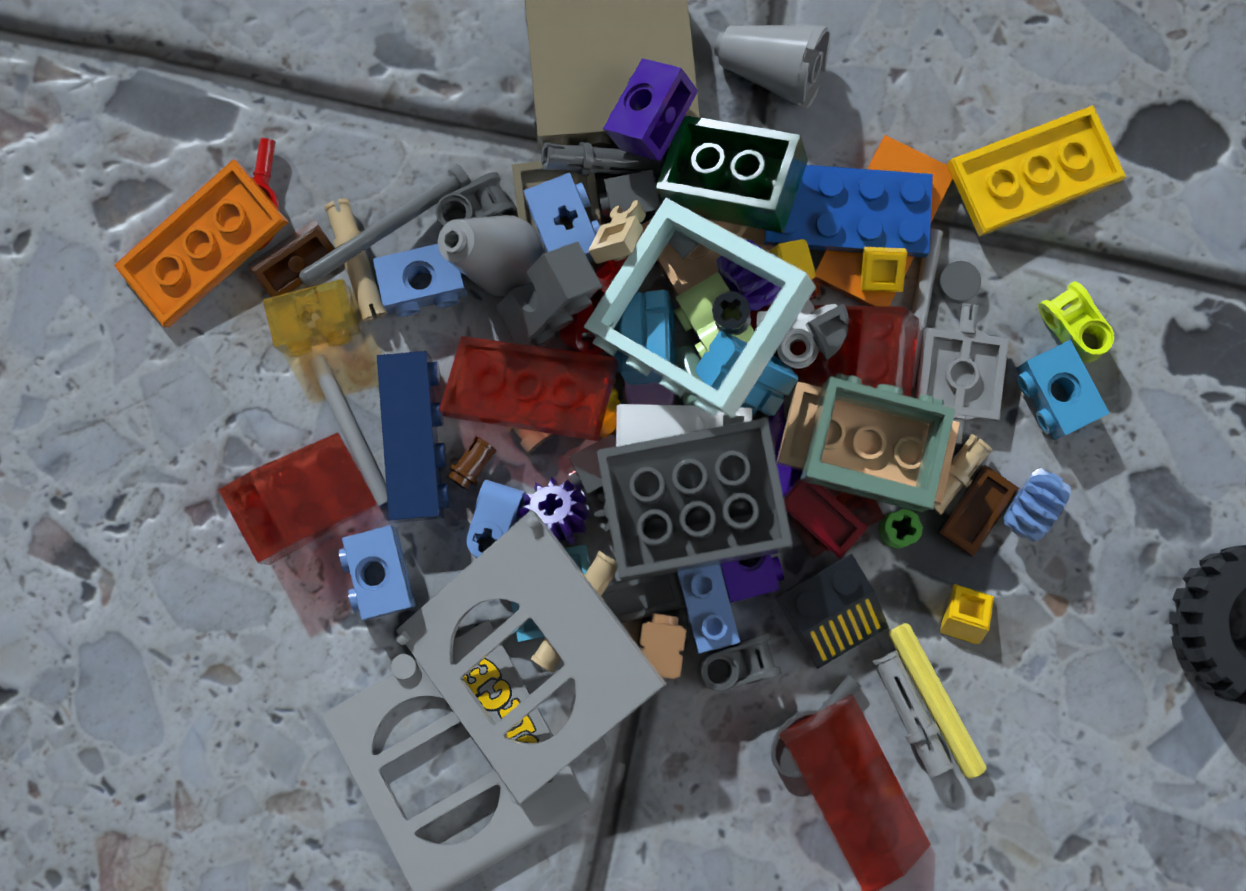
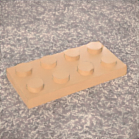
M802 382L795 384L777 465L803 470L821 395V387ZM835 400L821 462L916 486L930 424ZM952 422L934 501L936 505L943 503L960 422Z

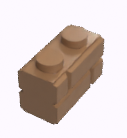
M652 614L651 622L642 624L640 644L644 647L641 648V651L661 677L675 679L681 674L683 656L679 654V651L684 650L686 630L682 626H677L678 617Z

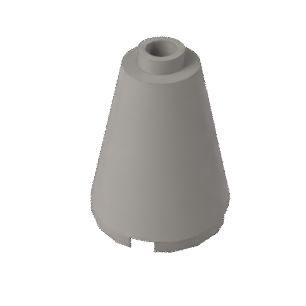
M730 25L725 30V33L720 32L714 46V55L719 57L720 66L797 106L809 108L820 88V84L815 83L819 72H825L831 36L830 32L826 31L828 27L821 25Z
M511 215L452 220L442 228L438 237V248L441 255L481 289L495 296L505 297L510 290L531 283L532 281L527 271L543 254L542 240L536 229L523 219Z

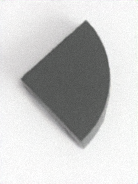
M844 303L806 323V327L825 361L837 353L847 335L849 317Z

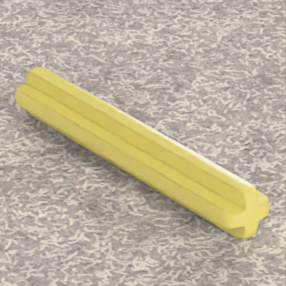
M904 623L889 631V637L963 775L968 779L978 777L987 770V766L911 626Z

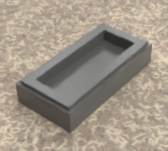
M676 572L627 582L621 580L610 583L601 596L621 624L649 617L652 614H660L685 607Z

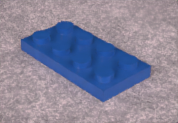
M806 165L784 233L765 230L764 245L775 247L781 243L804 239L807 241L809 249L863 253L864 247L905 248L907 256L926 258L930 247L933 174Z

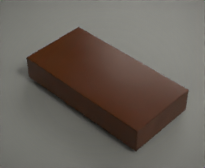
M983 465L937 534L969 556H974L1020 488L987 465Z

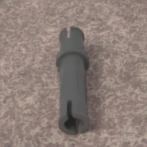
M545 142L541 153V163L543 169L570 170L576 171L578 175L588 176L590 172L628 175L653 170L654 177L659 178L665 163V157L662 156L659 162L622 151L621 149L592 147L591 143L581 142L579 145H560Z

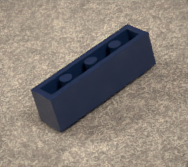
M427 351L376 355L389 521L401 523L444 519V509L450 508V493L448 484L441 483L440 468L447 467L445 443H438L437 427L444 425L442 403L435 402L434 386H440L438 361L432 362V358Z

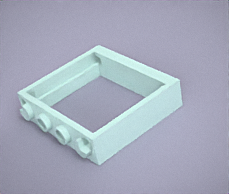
M665 198L637 242L632 254L628 256L584 327L596 337L593 344L614 357L618 350L629 357L626 364L639 373L648 376L650 371H653L663 377L659 383L671 392L681 397L684 391H687L697 397L694 405L706 413L716 417L720 411L733 419L816 287L807 273ZM675 231L782 288L718 391L613 330Z

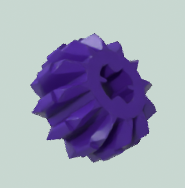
M746 239L747 242L762 249L761 246L756 245L754 241ZM721 255L717 258L718 273L722 276L725 284L730 291L738 292L747 299L751 311H758L764 306L767 307L775 301L782 288L724 256Z
M551 477L546 487H542V485L535 482L534 490L536 493L523 494L522 501L525 506L518 509L520 519L530 510L535 511L560 543L566 540L567 543L574 545V533L586 534L587 527L584 521L590 519L589 507L585 505L587 500L583 491L580 489L575 490L573 483L568 479L560 486L553 477Z

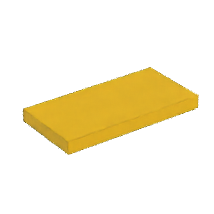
M1094 105L950 159L947 163V167L979 237L1119 183L1126 178V174Z

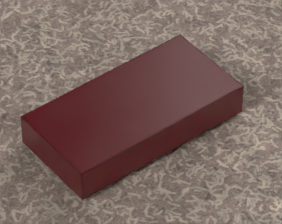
M800 475L783 495L786 512L837 558L841 559L868 527L824 487L800 481Z

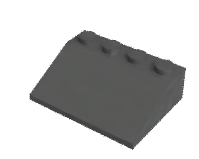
M767 418L597 450L619 578L622 581L627 582L792 551L793 545Z

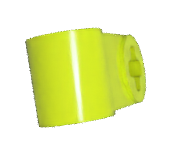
M1074 281L1067 285V291L1053 300H1043L1039 303V313L1046 325L1056 334L1061 343L1069 340L1072 341L1083 363L1096 361L1112 347L1114 343L1113 329L1094 305L1088 291L1080 283ZM1071 305L1069 308H1067V309H1065V310H1061V309L1065 308L1066 306ZM1083 333H1089L1096 338L1098 342L1097 349H1090L1084 344L1082 340Z

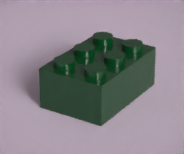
M685 115L674 135L656 189L662 201L667 198L703 218L784 233L808 158L801 135Z

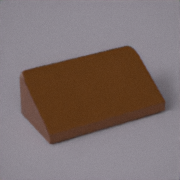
M312 220L249 263V268L275 303L303 284L299 278V274L303 269L336 248L317 221Z

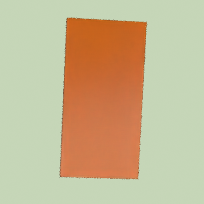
M886 135L883 136L867 168L871 170L933 174L931 222L953 179L946 164ZM826 250L815 271L816 276L814 280L885 314L896 292L861 290L863 253ZM907 256L905 274L914 257Z
M233 159L122 257L114 267L161 325L170 328L289 222L240 162Z

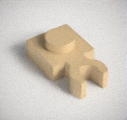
M638 200L633 201L631 207L623 212L620 205L615 206L610 213L611 223L600 226L588 250L596 264L612 259L620 261L632 254L644 229L641 222L646 216Z

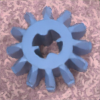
M1042 468L1032 472L1006 510L1004 524L1011 528L1012 532L1018 536L1025 537L1032 542L1042 539L1064 510L1066 503L1070 499L1071 486L1063 482V479L1053 472L1049 473Z

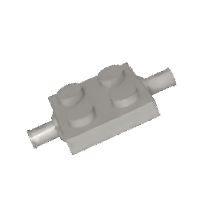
M961 304L962 309L958 328L950 330L924 329L915 399H918L919 395L933 396L935 399L943 400V406L955 409L953 421L960 422L955 443L958 445H962L964 421L974 418L992 421L999 420L1009 338L988 336L976 330L979 306L975 304L972 306L971 304Z

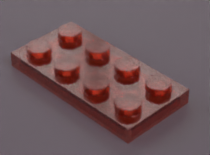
M461 336L439 411L444 417L598 441L619 364L615 357Z

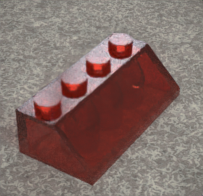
M851 694L778 733L860 890L878 891L904 877L931 844L854 695Z

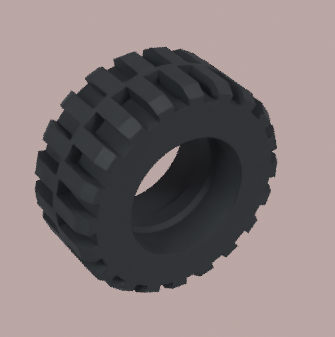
M1246 545L1221 549L1220 553L1209 554L1199 560V568H1190L1183 577L1184 582L1187 583L1186 588H1176L1172 600L1179 603L1177 612H1170L1169 624H1177L1178 635L1171 636L1174 649L1183 650L1185 656L1180 658L1179 661L1185 671L1197 674L1195 682L1203 689L1214 690L1215 696L1246 705V659L1236 649L1229 631L1231 607L1237 596L1246 588Z

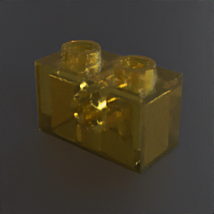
M343 279L263 299L273 345L281 353H288L289 357L306 355L313 351L312 346L328 343V346L344 345L352 341V336L361 334L351 289ZM316 313L320 318L315 321L316 327L311 328L306 323L311 322V315Z

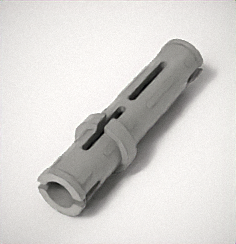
M897 650L872 661L876 665L890 698L908 731L905 737L909 744H914L928 772L929 778L952 769L954 766L950 762L936 733L939 731L936 722L931 723L917 695L916 689L901 663ZM895 677L897 678V680H898V682H899V684H900V686H901V688H902V690H903V692H904V694H905V696H906V698H907V700H908V702H909V704H910V706H911V710H909V708H908V706H907V703H906V701H905V699H904V697H903V695H902V693H901V691H900V689H899V687H898V685H897V683H896V681H895V679H894ZM915 717L917 718V720H918V722H919V725H920V727H921V729H922V731H923V733H924V735H925V737H926V739H927V741H928V743H929V745H930V747H931V750H929V748H928V746H927V744H926V742H925V740H924V738H923V735H922L921 731L919 730V728H918V726H917V724H916V722H915V720H914Z

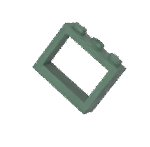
M837 374L836 378L830 377L822 386L800 481L919 512L933 509L955 409L943 406L944 401L935 399L933 396L919 395L918 399L902 395L903 390L895 386L879 384L877 388L861 385L862 379L853 375ZM835 400L930 424L916 486L821 462Z

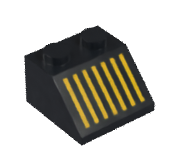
M852 553L843 556L841 559L836 560L775 596L776 601L817 669L889 627L875 591Z

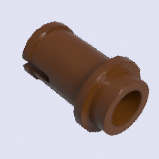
M475 436L473 442L456 466L451 464L449 467L451 472L448 478L468 491L472 485L476 486L478 484L476 478L497 450L485 440Z

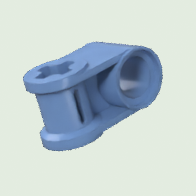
M490 480L483 482L466 540L468 550L472 555L478 558L483 553V548L478 544L479 538H487L489 533H492V538L497 541L518 522V509L524 505L522 499L526 491Z

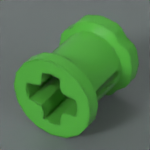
M900 509L897 512L887 514L882 518L878 528L879 536L883 543L896 549L916 543L921 537L923 530L918 515L907 509ZM904 520L903 528L908 530L909 533L908 535L896 538L897 530L891 527L892 523Z

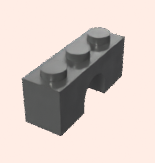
M578 241L543 253L527 271L532 282L510 290L496 306L518 349L534 344L536 348H540L554 341L558 337L556 331L573 323L572 315L589 307L592 304L590 298L602 287Z

